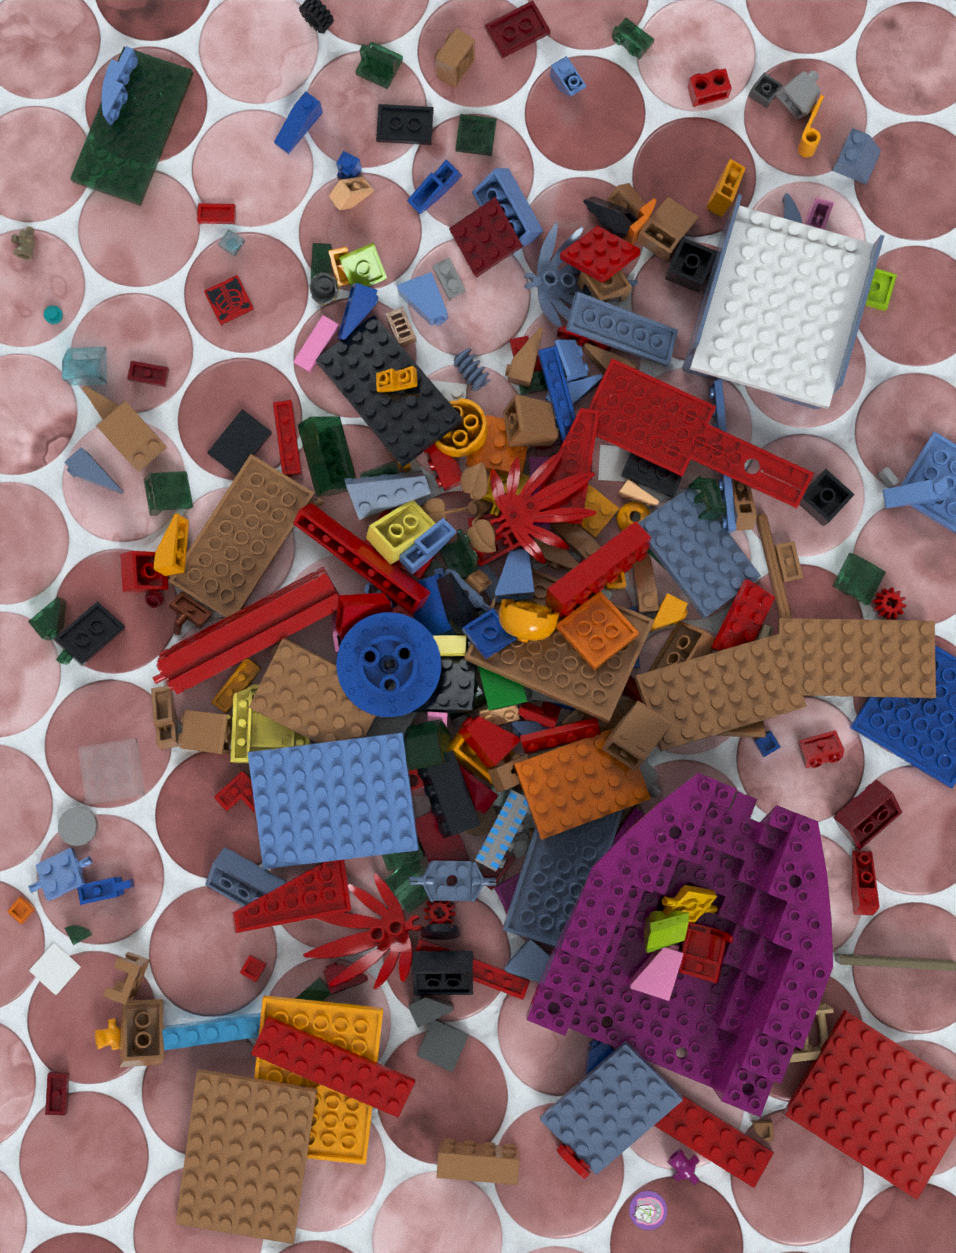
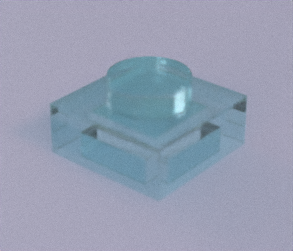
M228 229L218 245L235 257L245 243V240Z

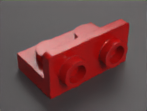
M836 730L798 741L805 759V768H817L824 763H835L843 758L845 750Z

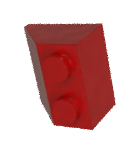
M129 551L120 554L123 592L142 593L149 590H168V576H164L154 570L155 552Z

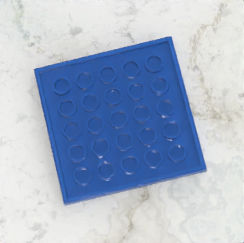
M935 645L936 698L867 697L850 728L947 787L953 788L956 783V657Z

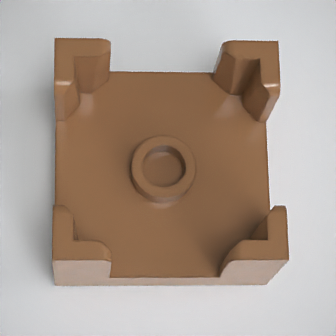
M621 270L604 283L581 271L577 281L580 290H583L586 284L594 298L606 303L619 296V303L627 300L632 289L631 284Z
M131 952L126 953V958L118 957L114 965L116 969L128 973L125 981L118 980L113 989L107 987L103 995L105 998L124 1005L137 997L150 959Z

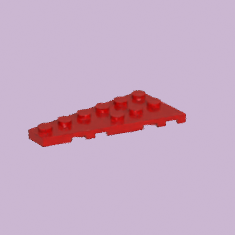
M344 859L322 862L232 912L235 933L351 911Z

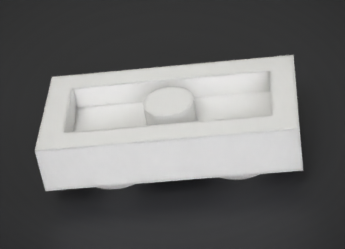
M430 380L448 402L459 400V398L466 399L467 384Z

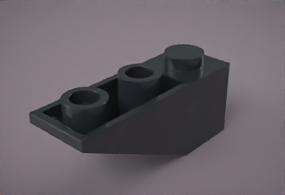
M594 196L583 200L587 209L594 213L602 226L606 227L610 233L626 240L629 227L638 220L630 209Z

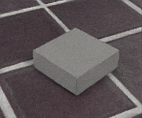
M886 467L877 474L887 488H891L900 482L889 467Z

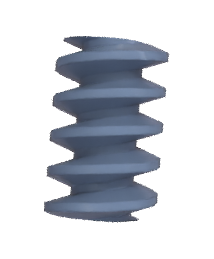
M468 348L459 353L453 361L454 367L458 368V372L463 374V379L467 380L469 386L472 385L471 390L475 392L486 386L491 379H486L489 372L482 373L485 367L481 366L478 368L480 360L474 362L473 360L476 355L469 356L472 349Z

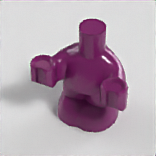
M680 1148L668 1158L667 1163L676 1170L672 1176L677 1182L681 1179H689L695 1185L700 1180L695 1175L696 1165L700 1161L695 1155L688 1159Z

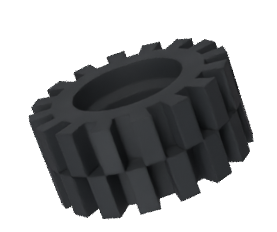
M305 0L299 7V11L302 13L301 15L305 18V21L319 33L324 34L334 22L333 16L330 14L331 12L326 9L325 5H322L320 0Z

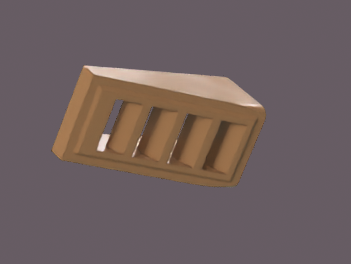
M403 307L386 313L396 341L401 347L417 342ZM397 314H402L401 317L396 318L394 320H392L391 318L392 316H395ZM399 321H405L404 323H401L399 325H394V323H397ZM407 326V329L397 332V329ZM410 333V335L400 338V335Z

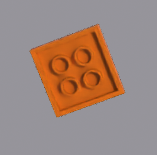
M485 415L488 425L486 440L478 451L467 456L466 467L484 463L486 471L494 469L496 473L508 475L514 459L518 457L520 477H522L528 446L508 447L504 418ZM477 437L471 438L470 443H472Z
M601 591L556 625L557 630L593 670H596L639 636V632Z

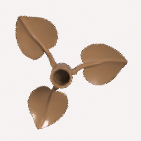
M479 463L466 469L461 476L463 491L471 493L470 498L474 499L469 503L468 507L445 510V502L442 499L433 498L428 500L422 509L435 523L442 518L448 521L446 514L468 510L472 515H478L472 521L473 527L467 530V540L474 549L488 553L496 551L495 531L489 521L479 520L489 511L488 501L482 499L488 489L487 471L484 463Z

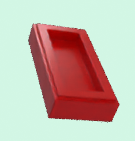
M198 203V224H235V204Z

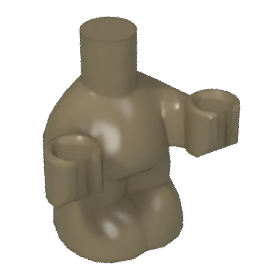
M27 226L26 231L21 230L19 236L16 234L12 235L11 242L19 244L13 252L15 256L26 260L33 259V248L35 247L33 227Z

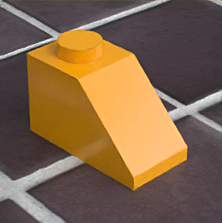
M667 593L659 606V611L655 614L650 632L676 625L680 620H684L688 613V610H686L688 603Z

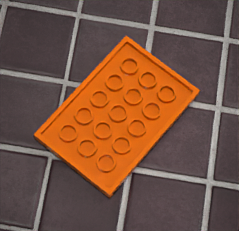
M614 728L601 732V735H596L594 738H585L513 764L540 840L651 799L640 768L638 767L634 771L602 750L609 733Z

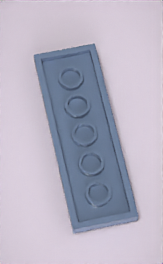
M580 292L574 295L566 327L567 331L664 367L670 364L678 332L677 329Z

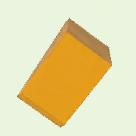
M347 246L329 250L333 271L339 286L349 284L339 260L340 256L349 253Z

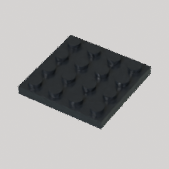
M467 638V651H468V649H469V647H470V645H471V643H472L468 638ZM408 648L400 650L401 658H409ZM441 656V674L437 687L430 698L412 712L473 713L477 665L466 661L465 656Z

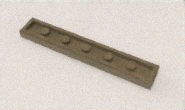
M835 954V962L840 965L956 971V961Z

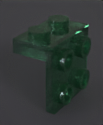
M462 529L457 530V541L443 546L439 552L447 569L456 571L460 578L464 580L476 571L478 555L474 549L471 550L469 546L470 539L467 533H463Z

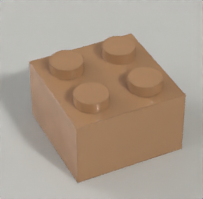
M457 28L447 36L445 45L439 48L435 54L437 78L453 88L457 87L475 61V39Z

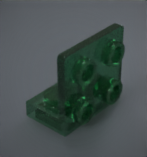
M186 471L150 473L143 479L150 516H157L164 510L191 509L193 507Z

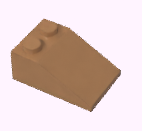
M126 401L121 403L96 425L138 472L167 448L165 443Z
M163 999L132 1000L126 1005L122 1004L119 1067L160 1065L164 1060L162 1033L164 1029Z

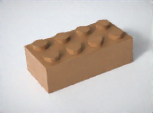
M445 1138L444 1141L440 1140L436 1178L518 1185L519 1147L509 1143L499 1146L493 1142L476 1144L472 1140L456 1142L455 1139Z

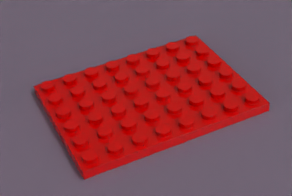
M844 1010L820 1049L821 1052L817 1059L811 1064L782 1113L918 1200L956 1135V1081Z

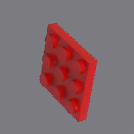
M596 226L560 253V259L604 283L640 255V248Z

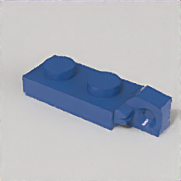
M122 877L86 883L77 888L80 905L119 897L125 894L124 889L135 886L133 879L122 881Z

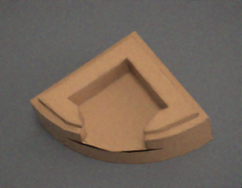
M751 1120L755 1132L761 1138L768 1142H774L772 1120Z

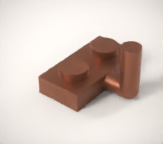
M182 591L169 605V608L180 615L175 621V635L182 633V626L186 620L201 629L212 617L213 613Z

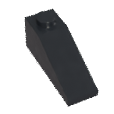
M449 573L436 580L448 623L456 635H465L462 628L480 617V615L453 574Z

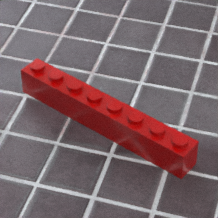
M313 503L299 509L293 525L411 614H414L424 606L431 594L429 590L394 564L390 565L381 554Z

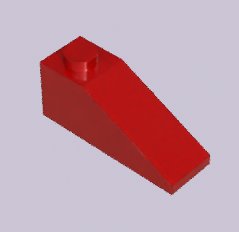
M511 529L495 537V552L486 553L476 549L471 550L480 567L520 546Z

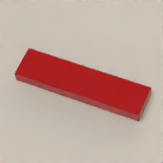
M292 400L273 402L282 473L286 476L301 475L302 469Z

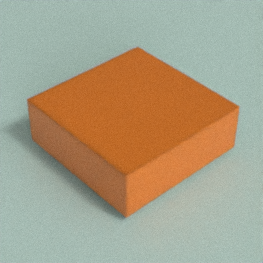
M20 896L8 909L7 913L20 924H24L36 908L23 896Z

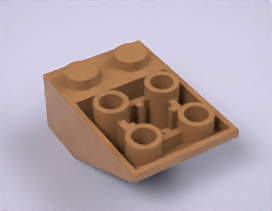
M668 197L639 232L637 242L668 262L678 248L682 237H686L699 217Z
M637 701L609 733L602 750L636 771L672 723L640 701Z

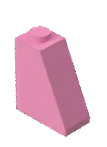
M675 944L655 950L629 979V987L669 1001L684 953Z

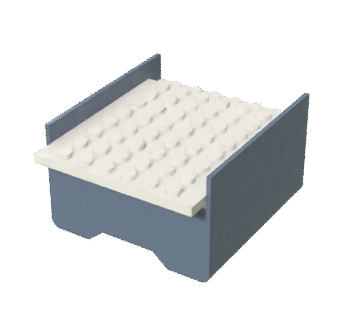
M738 194L720 236L716 250L717 253L713 260L682 370L715 381H732L770 392L784 401L811 409H820L821 407L828 409L833 394L843 385L884 235H880L875 243L872 244L739 206L742 195Z

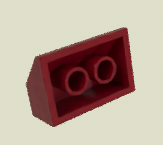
M876 779L863 792L854 797L847 806L839 810L833 818L840 830L860 851L903 812L893 792Z

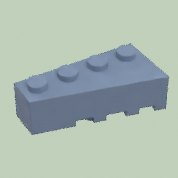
M422 470L392 475L383 474L374 477L366 476L357 479H344L359 520L431 494Z

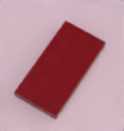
M432 811L415 818L417 837L428 863L431 860L470 861L460 834L443 839L442 834L438 830V822ZM455 875L448 876L446 880L447 885H454L457 878Z

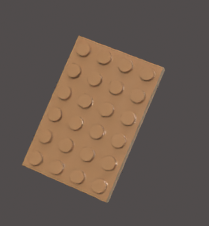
M285 638L281 640L248 707L317 743L365 737L376 715L361 710L346 696L339 683L336 664Z

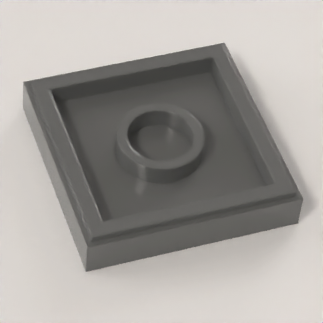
M436 1019L430 1023L417 1056L453 1072L469 1034Z

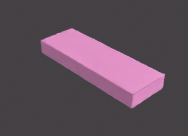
M323 315L293 361L294 364L310 373L316 364V359L324 352L338 330L339 324Z

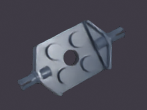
M431 860L421 877H409V885L423 886L431 902H475L482 887L496 886V878H484L475 861ZM455 875L457 878L456 883L452 886L447 885V877Z

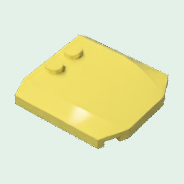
M251 685L239 693H234L230 762L249 763L248 752L310 744V739L248 708L259 685Z

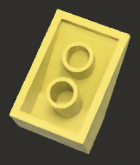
M412 500L369 525L366 539L391 565L400 559V554L414 544V540L436 523Z

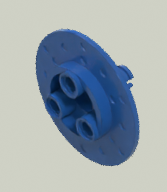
M378 613L359 621L345 635L337 654V676L346 696L361 710L380 717L402 716L418 709L433 694L441 674L440 651L432 634L417 620L399 613ZM402 648L409 649L410 656L408 659L400 657L399 652ZM368 651H373L376 655V659L373 662H368L365 658ZM394 660L395 667L387 669L386 661ZM392 679L395 681L396 687L394 690H388L385 687L386 680Z

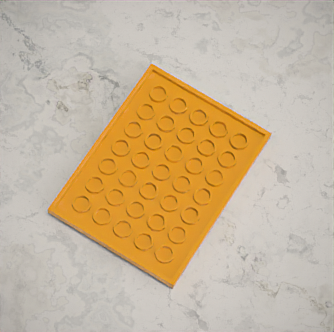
M264 995L259 1034L267 1017L270 1016L378 1063L384 1008ZM256 1057L254 1078L317 1088L307 1159L366 1165L372 1106Z

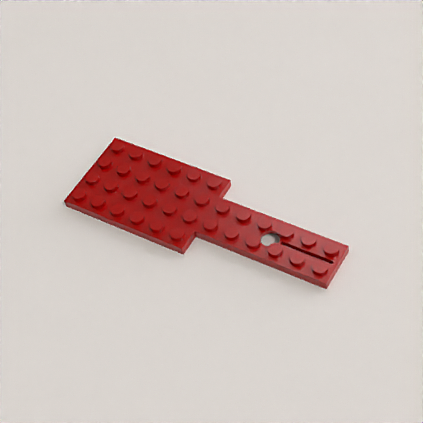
M613 358L611 359L588 409L600 411L596 433L597 438L683 477L690 460L695 461L797 509L814 475L813 472L709 425L708 423L717 406ZM749 459L757 460L760 465L758 472L755 474H749L745 471L744 465Z

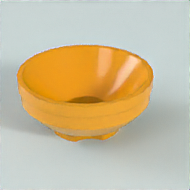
M639 502L624 504L617 513L616 521L619 529L623 531L634 523L629 517L631 512H638L641 521L650 515L649 509Z

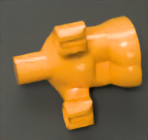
M115 1018L109 1019L108 1028L94 1030L97 1050L111 1045V1050L119 1049L120 1028L116 1025Z

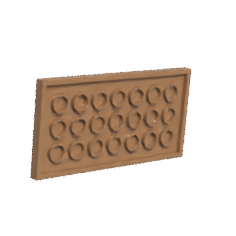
M250 454L186 553L185 572L172 575L168 582L224 617H228L243 609L294 529L295 525H293L299 509L309 505L315 493Z
M778 619V634L781 637L803 696L936 698L935 621Z
M779 634L642 673L634 677L643 704L672 723L658 742L660 752L807 707Z

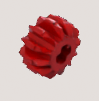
M893 587L888 590L883 588L881 593L875 594L877 599L872 600V603L877 604L873 610H879L878 617L884 615L885 620H889L890 617L894 620L898 618V615L904 613L901 608H906L907 606L902 603L906 597H899L901 594L900 590L895 592ZM890 601H891L892 605H891V606H887V603H886V602H890Z
M427 900L426 904L430 908H424L423 912L430 913L424 916L425 920L432 919L429 925L434 922L447 925L446 920L449 923L454 922L450 916H456V912L450 910L455 908V904L448 906L450 901H433L434 903ZM438 907H441L445 914L442 913V916H438V913L434 912V910H438Z

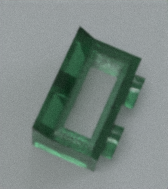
M700 475L688 485L689 489L701 490L695 496L694 502L701 504L705 501L707 507L698 515V519L717 520L726 513V504L722 501L720 486L717 485L714 478H702Z

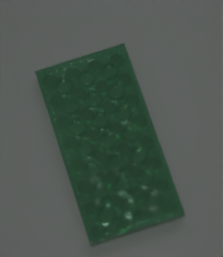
M123 47L122 52H121V54H120V56H119V59H120V57L122 56V54H123V52H124V50H125L126 47ZM134 50L138 57V63L136 68L132 70L128 83L124 85L128 92V99L122 105L117 120H114L112 125L108 124L103 116L101 101L70 180L81 186L141 206L194 73L192 69Z

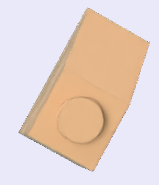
M363 176L339 180L329 197L339 210L351 209L372 194L374 189Z

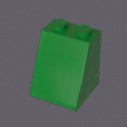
M478 666L488 710L527 702L523 685Z

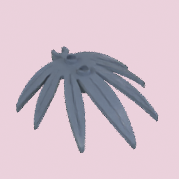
M556 222L549 231L540 250L537 276L533 273H526L524 279H529L531 283H526L524 288L532 289L533 287H538V300L543 313L554 325L560 327L562 324L557 312L568 320L571 311L560 300L572 306L575 293L592 294L586 284L583 290H580L577 281L579 277H574V275L580 274V270L571 265H567L560 270L558 269V266L563 262L560 259V253L579 239L583 227L575 231L561 245L550 262L557 237L558 223ZM628 280L632 287L638 284L637 280Z

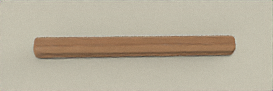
M767 514L757 515L756 521L780 618H792Z

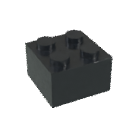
M682 237L665 279L699 293L717 251Z
M825 469L807 487L799 505L822 526H825L855 494Z

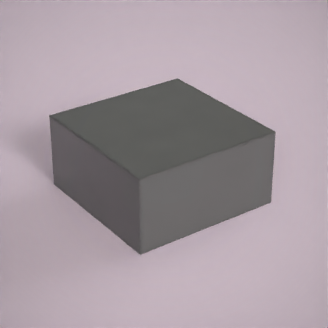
M764 72L752 87L748 96L765 108H768L776 97L775 93L783 85Z

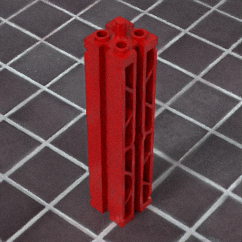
M325 567L317 569L316 572H312L174 644L171 648L161 651L157 660L158 664H156L160 674L152 677L155 684L168 678L169 680L166 683L171 691L174 690L178 695L184 692L185 689L201 683L283 638L332 614L333 611L338 609L339 593Z

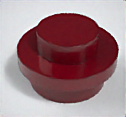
M149 590L145 595V602L149 607L157 608L164 603V596L157 590Z

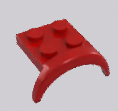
M688 923L682 948L684 954L678 972L713 983H719L727 942L733 943L734 937L722 930Z

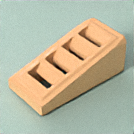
M627 480L618 493L621 497L655 508L659 503V500L630 480Z

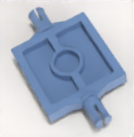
M69 848L36 864L39 881L28 886L30 892L33 893L42 888L46 900L51 901L84 885L83 868L93 864L92 858L88 856L79 861L75 850Z

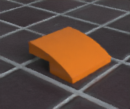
M655 198L639 209L638 220L629 227L626 241L632 245L636 243L639 232L653 214L656 204Z

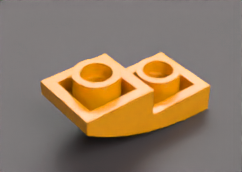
M411 366L398 371L391 368L376 373L377 391L391 392L416 387L417 369Z

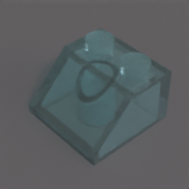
M106 347L68 348L62 360V379L69 386L107 384Z

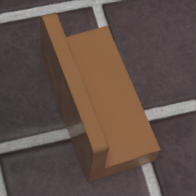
M630 183L618 185L607 197L609 202L630 209L636 217L638 216L639 209L646 205Z

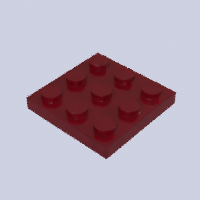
M496 197L449 228L475 277H479L524 247Z

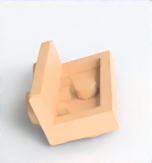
M517 704L488 710L487 706L478 708L480 717L495 725L520 720Z

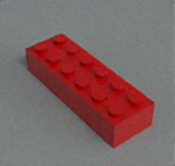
M635 521L547 588L545 605L552 608L553 613L559 612V620L567 617L578 606L587 602L591 596L596 595L600 591L602 592L604 586L608 583H614L622 572L627 573L635 562H641L645 559L647 550L650 547L651 536Z

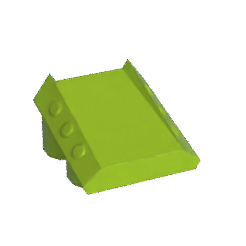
M662 911L650 913L649 917H646L644 928L645 951L649 953L685 941L689 923V912L673 911L667 915Z

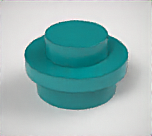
M51 305L44 310L43 316L48 323L58 324L63 318V312L58 306Z

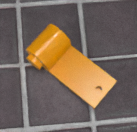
M823 95L820 96L817 104H813L809 112L812 115L797 148L798 153L805 158L815 154L821 139L819 131L811 128L822 104Z

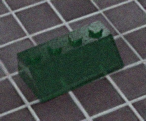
M311 416L297 426L316 497L332 496L347 492L348 489L344 479H356L340 416Z

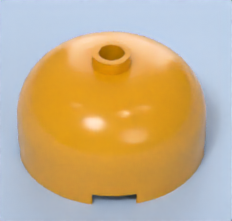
M459 398V400L449 403L463 418L464 422L435 443L441 452L451 457H466L475 453L484 444L488 433L487 420L480 406L471 400ZM477 437L472 443H470L471 438Z
M502 599L498 615L500 625L508 634L517 637L518 641H539L546 639L554 632L559 612L551 613L552 608L528 601L513 603V599Z

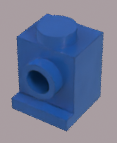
M345 151L342 152L336 163L338 169L337 177L341 179L358 177L362 170L360 159Z

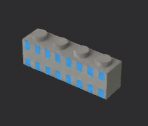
M514 789L511 790L475 861L494 871H497L498 867L502 869L507 860L504 857L506 851H511L516 842L513 839L516 832L521 833L525 825L522 822L525 815L529 816L531 814L525 795Z

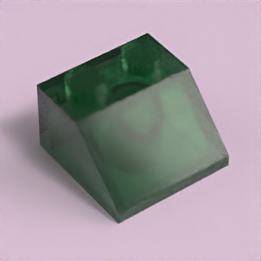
M442 719L407 727L404 735V746L409 771L444 763L452 735Z

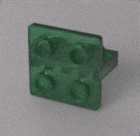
M370 42L369 46L362 44L359 50L361 61L355 71L356 75L388 89L403 61V56L374 42Z

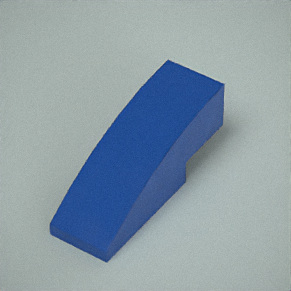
M446 159L434 174L432 172L409 197L407 202L419 214H422L438 201L462 177V174Z

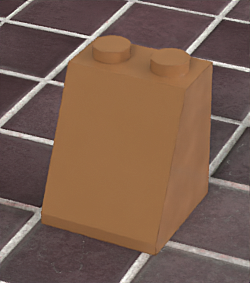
M514 395L503 411L508 447L552 446L559 434L558 428L555 426L552 404L522 395Z
M185 710V713L181 716L182 733L180 732L178 736L180 748L217 754H230L233 716Z

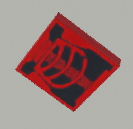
M238 275L204 290L220 325L254 310Z

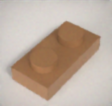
M795 541L775 545L783 583L802 579L803 574Z

